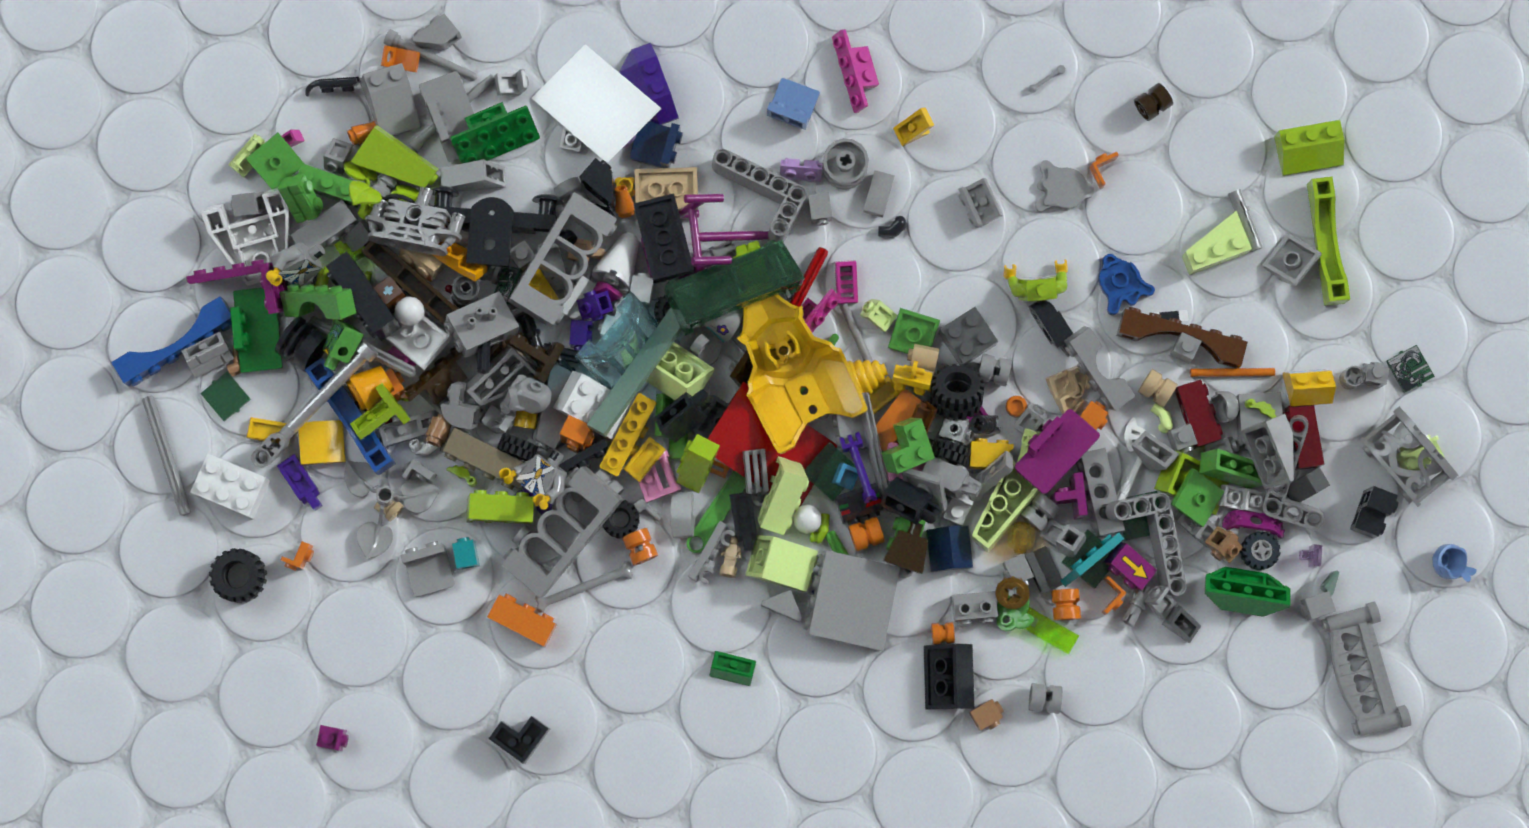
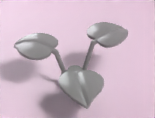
M347 461L345 482L349 491L357 497H365L369 491L376 493L377 502L381 505L378 524L374 522L364 523L357 532V542L365 557H377L389 548L393 540L391 528L381 526L384 508L390 506L394 498L404 500L405 508L412 513L425 512L431 507L439 494V488L428 481L411 479L402 484L401 493L403 496H400L397 493H393V490L388 486L374 489L380 483V475L378 476L373 471L369 463Z

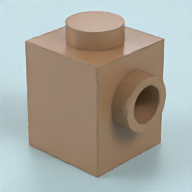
M990 699L971 710L969 714L979 731L986 727L991 730L1000 725L999 720L1003 718L1001 713L1004 711L998 701L994 702L993 699Z

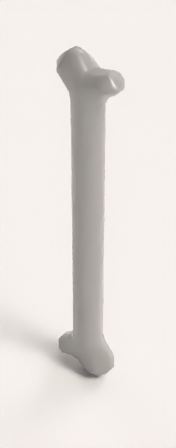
M625 561L617 570L548 597L539 598L536 595L535 600L538 603L536 610L544 612L545 608L550 604L619 577L632 579L633 574L630 571L632 565Z

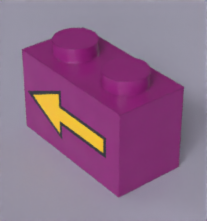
M1120 542L1104 561L1109 566L1107 569L1115 576L1120 575L1124 579L1123 583L1131 590L1134 588L1142 590L1157 572L1132 547L1123 542Z

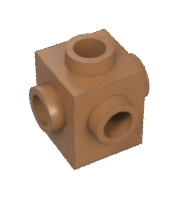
M1219 526L1216 527L1205 541L1212 551L1210 554L1218 561L1223 559L1228 563H1231L1243 548L1237 541L1239 537L1230 530L1226 531Z

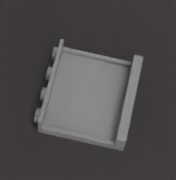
M828 550L823 551L817 559L819 572L818 575L814 576L812 587L815 590L814 595L810 596L808 602L810 614L804 621L803 629L806 630L805 635H813L883 651L900 567Z

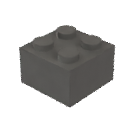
M973 307L942 327L938 333L960 366L961 364L966 365L998 343L997 338L976 307Z

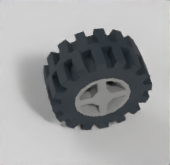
M1255 532L1247 536L1241 543L1243 548L1240 550L1241 559L1244 560V564L1256 570H1265L1277 563L1278 557L1281 554L1279 552V549H1281L1280 545L1277 543L1278 540L1267 532Z

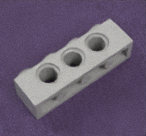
M1106 448L1087 451L1076 462L1078 471L1083 472L1084 488L1088 496V500H1086L1088 513L1091 512L1093 520L1090 521L1092 532L1096 533L1097 537L1123 532L1125 530L1123 520L1103 519L1099 515L1101 508L1106 509L1110 502L1118 500ZM1091 467L1099 470L1100 475L1098 478H1093L1089 474ZM1095 488H1101L1104 491L1103 498H1097L1094 495ZM1119 506L1116 508V513L1118 516L1121 513Z

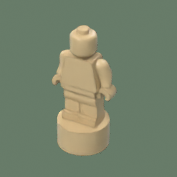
M736 536L730 538V546H725L721 553V556L725 557L724 564L720 567L719 575L736 578V562L738 558H742L741 547L737 546L738 540Z

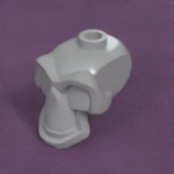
M518 375L511 386L508 387V393L500 405L501 411L505 414H509L511 410L525 411L531 414L540 413L550 404L551 390L547 385L533 378Z

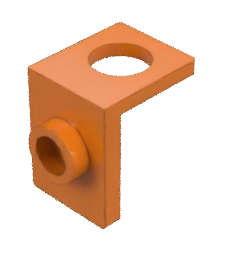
M384 45L381 66L390 67L402 63L405 71L417 72L420 52ZM390 51V60L387 61V55Z
M1118 152L1110 155L1104 153L1095 158L1096 161L1089 167L1100 189H1103L1106 183L1098 168L1115 161L1119 156Z
M1106 576L1103 580L1118 595L1102 611L1104 615L1108 614L1111 609L1116 611L1122 605L1123 601L1121 599L1126 594L1109 576Z

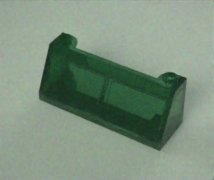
M771 240L765 243L762 248L733 258L730 265H715L682 279L673 278L665 285L664 292L682 333L686 336L694 333L693 328L699 325L702 327L706 322L779 293L784 295L787 290L790 294L800 291L804 276L783 241L776 242Z

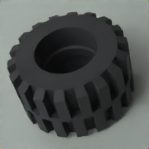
M952 364V366L946 365L944 369L940 368L937 370V374L933 375L930 403L938 409L937 414H943L944 418L947 419L950 417L953 420L958 418L965 420L967 417L971 418L974 416V413L980 411V407L983 404L984 380L983 377H980L978 371L974 372V368H967L963 364L961 366H957V364Z
M232 548L230 551H223V555L215 558L217 561L215 564H211L210 567L213 569L212 572H209V576L212 578L210 585L214 586L213 590L219 594V597L236 603L249 602L251 598L255 599L258 597L257 594L264 590L262 586L267 582V579H265L267 570H264L265 564L260 560L259 556L245 549ZM238 563L245 564L249 570L248 581L240 588H233L228 582V572L231 567Z

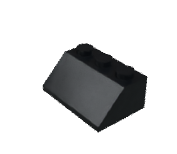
M973 644L924 645L925 710L975 709Z

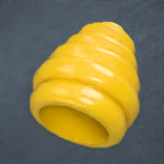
M861 360L847 361L861 393L867 392L869 395H872L873 390L879 388V384L885 383V376L888 375L884 363L880 364L878 360L872 362L870 360L863 362Z

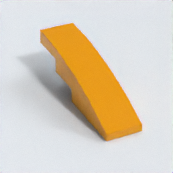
M453 243L446 249L448 252L446 256L433 255L451 269L473 281H477L487 273L488 266L467 264V248Z

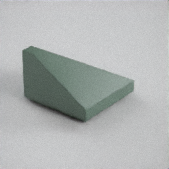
M1331 572L1321 584L1320 589L1323 592L1329 591L1332 596L1340 572Z

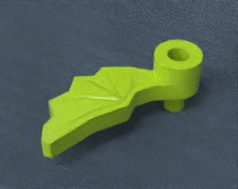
M1248 399L1244 403L1248 409L1256 408L1259 409L1260 413L1269 418L1276 417L1275 410L1271 407V404H1267L1265 401L1256 403L1254 399Z
M455 465L446 468L448 472L455 474L458 478H464L470 487L477 485L475 477L470 476L469 470L465 469L464 466L459 467Z

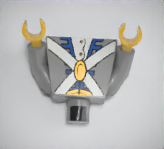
M297 243L281 250L270 257L274 270L268 271L266 278L274 286H279L282 278L292 284H300V287L313 284L316 274L322 269L319 258L325 255V250L319 243L312 248L303 243Z
M553 450L549 458L537 454L525 463L512 468V471L509 468L501 469L499 475L506 484H511L513 477H516L518 483L535 495L533 497L534 505L536 507L539 505L541 509L545 510L548 507V503L554 505L557 497L564 493L567 472L559 467L564 455L557 450Z

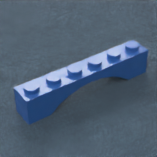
M219 296L201 308L199 316L191 329L175 343L152 352L129 351L111 363L125 385L136 386L147 375L158 373L161 370L160 367L167 363L172 364L176 362L179 356L183 354L182 350L221 330L226 331L232 327L231 310L225 300Z
M320 358L305 369L318 390L335 375L333 370L324 366L326 360ZM342 385L327 402L341 420L373 471L379 476L396 463L374 431L363 439L356 435L350 423L360 417L362 413Z

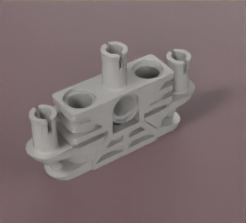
M420 187L415 203L389 199L387 202L382 199L380 203L373 205L371 214L365 216V220L369 224V230L371 231L368 234V239L374 243L426 254L446 256L448 254L446 249L454 242H459L462 239L460 231L465 216L460 213L458 215L457 213H452L451 218L446 209L428 206L433 191L427 187L424 191V187Z

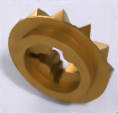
M1012 576L1010 578L1004 577L997 584L995 595L997 601L1002 606L1009 609H1017L1027 603L1030 591L1028 584L1022 578L1018 579ZM1017 587V595L1013 594L1008 598L1009 590L1007 589L1012 590L1013 588Z

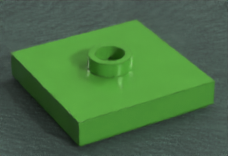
M278 132L246 157V160L271 189L279 187L284 178L295 174L300 169L301 164H304Z
M900 308L888 348L908 354L909 348L913 349L914 344L932 347L940 320Z
M1191 469L1171 502V506L1197 525L1204 527L1224 490L1200 474L1196 469Z

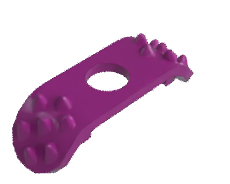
M1234 510L1229 512L1222 521V527L1226 530L1243 527L1268 531L1270 534L1277 535L1280 539L1284 538L1283 522L1264 513ZM1250 518H1259L1262 523L1254 524Z

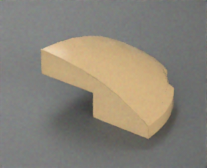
M1077 366L1045 378L1062 414L1068 409L1076 412L1085 401L1081 398L1085 389L1090 387L1088 383L1090 379L1086 374L1083 375Z

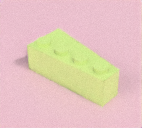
M1013 461L1012 472L1004 476L997 483L972 533V540L988 553L1039 493L1033 485L1015 470V461Z

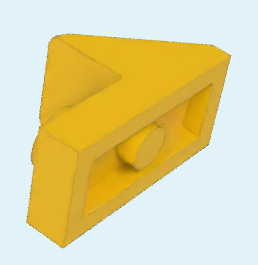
M926 107L896 125L893 130L901 145L905 146L930 133L929 129L934 126V123Z

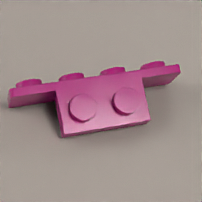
M841 29L832 36L833 46L844 77V84L847 87L850 104L854 113H859L868 107L864 89L875 88L879 85L868 46L851 48L846 29Z
M832 288L818 305L809 298L801 305L803 306V319L812 333L824 322L827 314L837 306L841 298Z

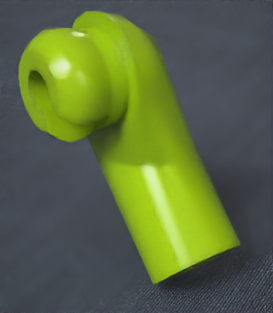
M821 513V525L818 532L810 533V542H817L819 544L823 541L829 531V514Z

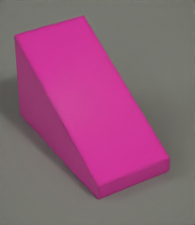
M290 129L281 135L290 147L305 141L300 130Z

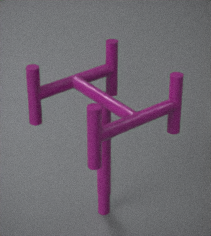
M684 195V202L688 204L679 209L680 218H689L694 256L691 259V263L695 273L668 280L706 279L707 272L705 269L712 265H730L732 263L731 256L702 257L700 241L769 239V231L699 233L697 219L699 218V210H696V208L704 203L724 202V195Z

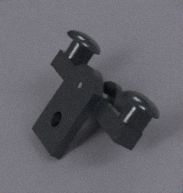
M448 186L430 188L433 191L432 195L435 196L434 206L432 207L446 209L451 218L452 213H457V215L460 213L465 216L461 229H469L466 263L471 265L509 267L512 233L536 234V231L549 232L557 219L556 206L563 204L562 199L558 196L539 194L532 199L533 202L539 204L538 214L514 212L507 202L496 197L481 199L471 209L452 207L453 197L459 196L457 190ZM488 239L495 241V247L491 250L484 248V242Z

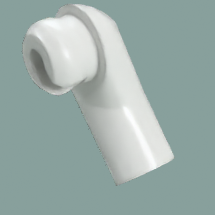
M413 439L409 444L413 453L428 456L439 448L421 442L418 439Z

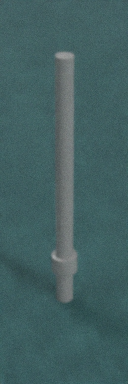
M491 74L467 94L470 103L495 82V78ZM434 124L420 136L414 137L409 141L408 147L416 152L423 147L422 144L436 133Z

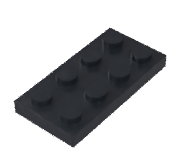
M674 193L634 203L653 282L695 273Z

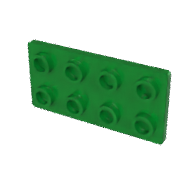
M503 102L465 117L464 119L469 129L450 137L461 164L483 159L488 161L540 139L528 107L525 105L507 113Z
M260 287L233 291L234 307H230L234 349L239 352L240 371L242 373L282 369V356L275 352L276 344L280 338L278 313L268 314V310L264 305V289Z

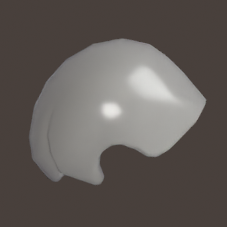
M1228 391L1215 392L1216 395L1211 397L1216 411L1214 417L1222 423L1233 421L1240 409L1238 399Z

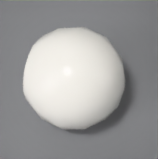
M405 297L395 307V316L403 325L413 326L418 324L425 313L424 305L415 297Z
M810 504L800 506L793 514L794 527L799 532L805 534L815 532L821 525L820 511Z

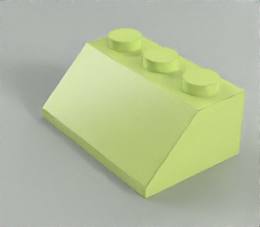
M673 342L646 381L676 400L685 392L693 396L704 389L715 368Z

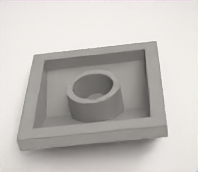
M1287 233L1262 266L1282 282L1297 286L1322 253Z

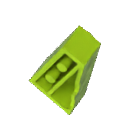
M474 490V493H470L467 498L466 522L485 521V523L532 524L533 497H529V493L517 492L516 496H511L506 491H495V495L487 494L486 490Z

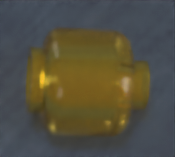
M1014 522V525L1008 528L1007 545L1014 549V553L1026 554L1027 550L1032 549L1035 545V529L1031 527L1030 523Z

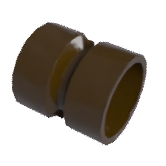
M1157 83L1148 90V94L1142 93L1135 98L1134 104L1145 120L1151 121L1159 115V111L1164 112L1173 106V100L1167 89L1162 84Z

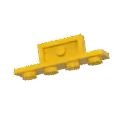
M640 393L637 394L600 464L601 469L616 477L619 476L629 457H633L638 451L639 446L636 444L639 438L644 439L649 430L646 425L656 406V401Z

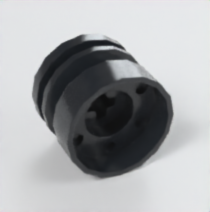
M296 317L281 334L276 344L275 352L281 356L284 355L286 360L294 357L293 364L306 372L305 369L319 360L325 353L323 346L328 335L318 328L312 331L313 325L311 323H306V320L302 317Z

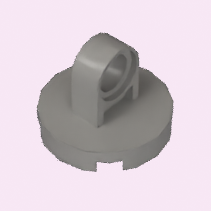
M707 327L691 328L684 333L680 340L681 347L710 366L720 356V340Z

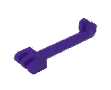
M856 432L855 438L857 441H853L851 434L847 435L849 443L845 444L843 437H840L839 441L843 453L848 451L851 453L864 491L862 493L864 503H868L871 499L873 501L877 500L875 491L871 488L858 448L864 447L860 433Z

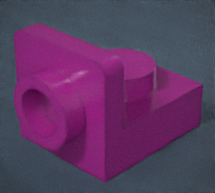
M320 725L316 746L342 751L343 747L346 748L349 735H346L347 730Z

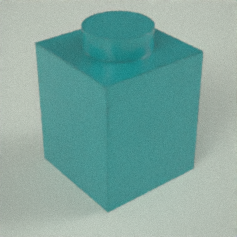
M469 537L457 539V543H452L456 568L458 570L480 566L476 542L473 539L470 540Z

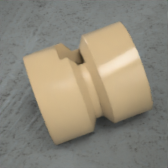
M1151 369L1138 392L1147 398L1152 396L1155 403L1164 407L1178 384L1169 378L1162 379V374Z

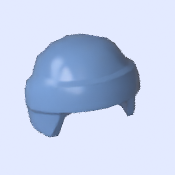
M1444 544L1438 547L1433 554L1432 563L1434 570L1444 579L1462 577L1466 582H1470V576H1473L1477 571L1475 568L1467 567V552L1464 548L1457 545Z

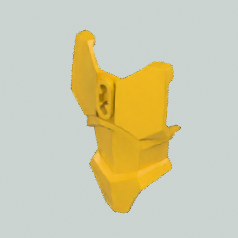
M767 284L753 286L743 295V329L741 336L737 337V340L746 346L753 365L748 381L749 390L747 397L779 454L793 449L806 425L826 414L856 418L868 411L861 390L842 349L812 334L803 319V306L792 305L774 292ZM802 388L808 389L806 395L800 393ZM812 405L817 408L815 414L810 413V406Z

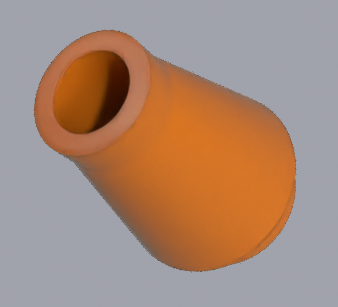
M375 121L351 126V129L347 130L353 146L363 144L376 126Z
M617 186L615 188V212L621 218L631 217L634 215L635 209L627 186Z

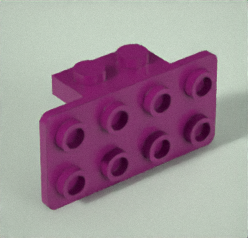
M1068 409L1060 418L1057 416L1053 421L1049 419L1042 427V433L1039 436L1035 434L1029 440L1027 453L1015 464V470L1042 494H1047L1100 437V433L1072 409Z

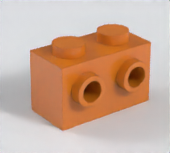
M568 415L560 432V439L562 443L567 445L569 450L576 453L582 452L586 447L592 446L595 439L593 437V430L588 428L587 423Z

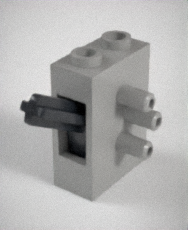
M500 291L447 314L444 323L447 333L449 335L452 334L455 340L456 350L459 353L462 352L464 358L478 352L477 372L481 374L490 372L491 346L506 340L508 335L515 336L519 330V325Z

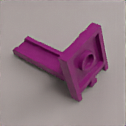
M264 259L251 261V266L238 263L232 264V269L226 270L225 266L212 268L213 272L206 273V269L193 271L194 275L186 276L189 284L261 273L260 283L264 289V305L268 310V314L284 312L280 292L287 290L288 281L282 278L279 286L271 284L267 280L266 274L268 271L274 270L272 262L264 263Z

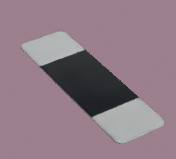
M1187 310L1156 313L1166 320L1170 318L1181 321L1189 320Z

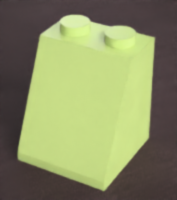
M757 535L745 576L797 591L807 592L812 583L811 575L813 568L817 564L818 551L774 536Z

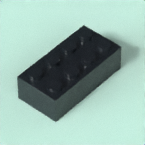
M347 251L326 265L329 270L327 276L335 286L341 285L342 288L352 290L356 309L355 315L361 322L365 321L362 325L373 339L377 337L380 341H383L402 327Z

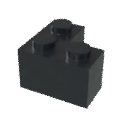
M1376 486L1365 489L1350 530L1373 539L1382 535L1386 528L1385 518L1392 513L1394 514L1397 510L1399 502L1396 500L1398 495Z
M534 716L529 718L520 732L504 721H501L488 739L522 764H526L550 731V728Z

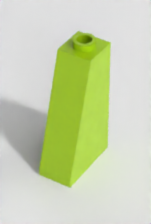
M378 125L372 129L351 160L356 165L424 188L428 184L432 186L439 177L436 174L439 168Z

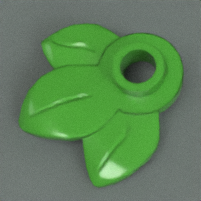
M1028 599L1024 606L1017 609L1006 608L998 602V627L1005 632L1012 631L1015 628L1025 629L1029 627L1035 620L1033 616L1027 613L1030 599ZM1005 618H1010L1008 623H1004Z

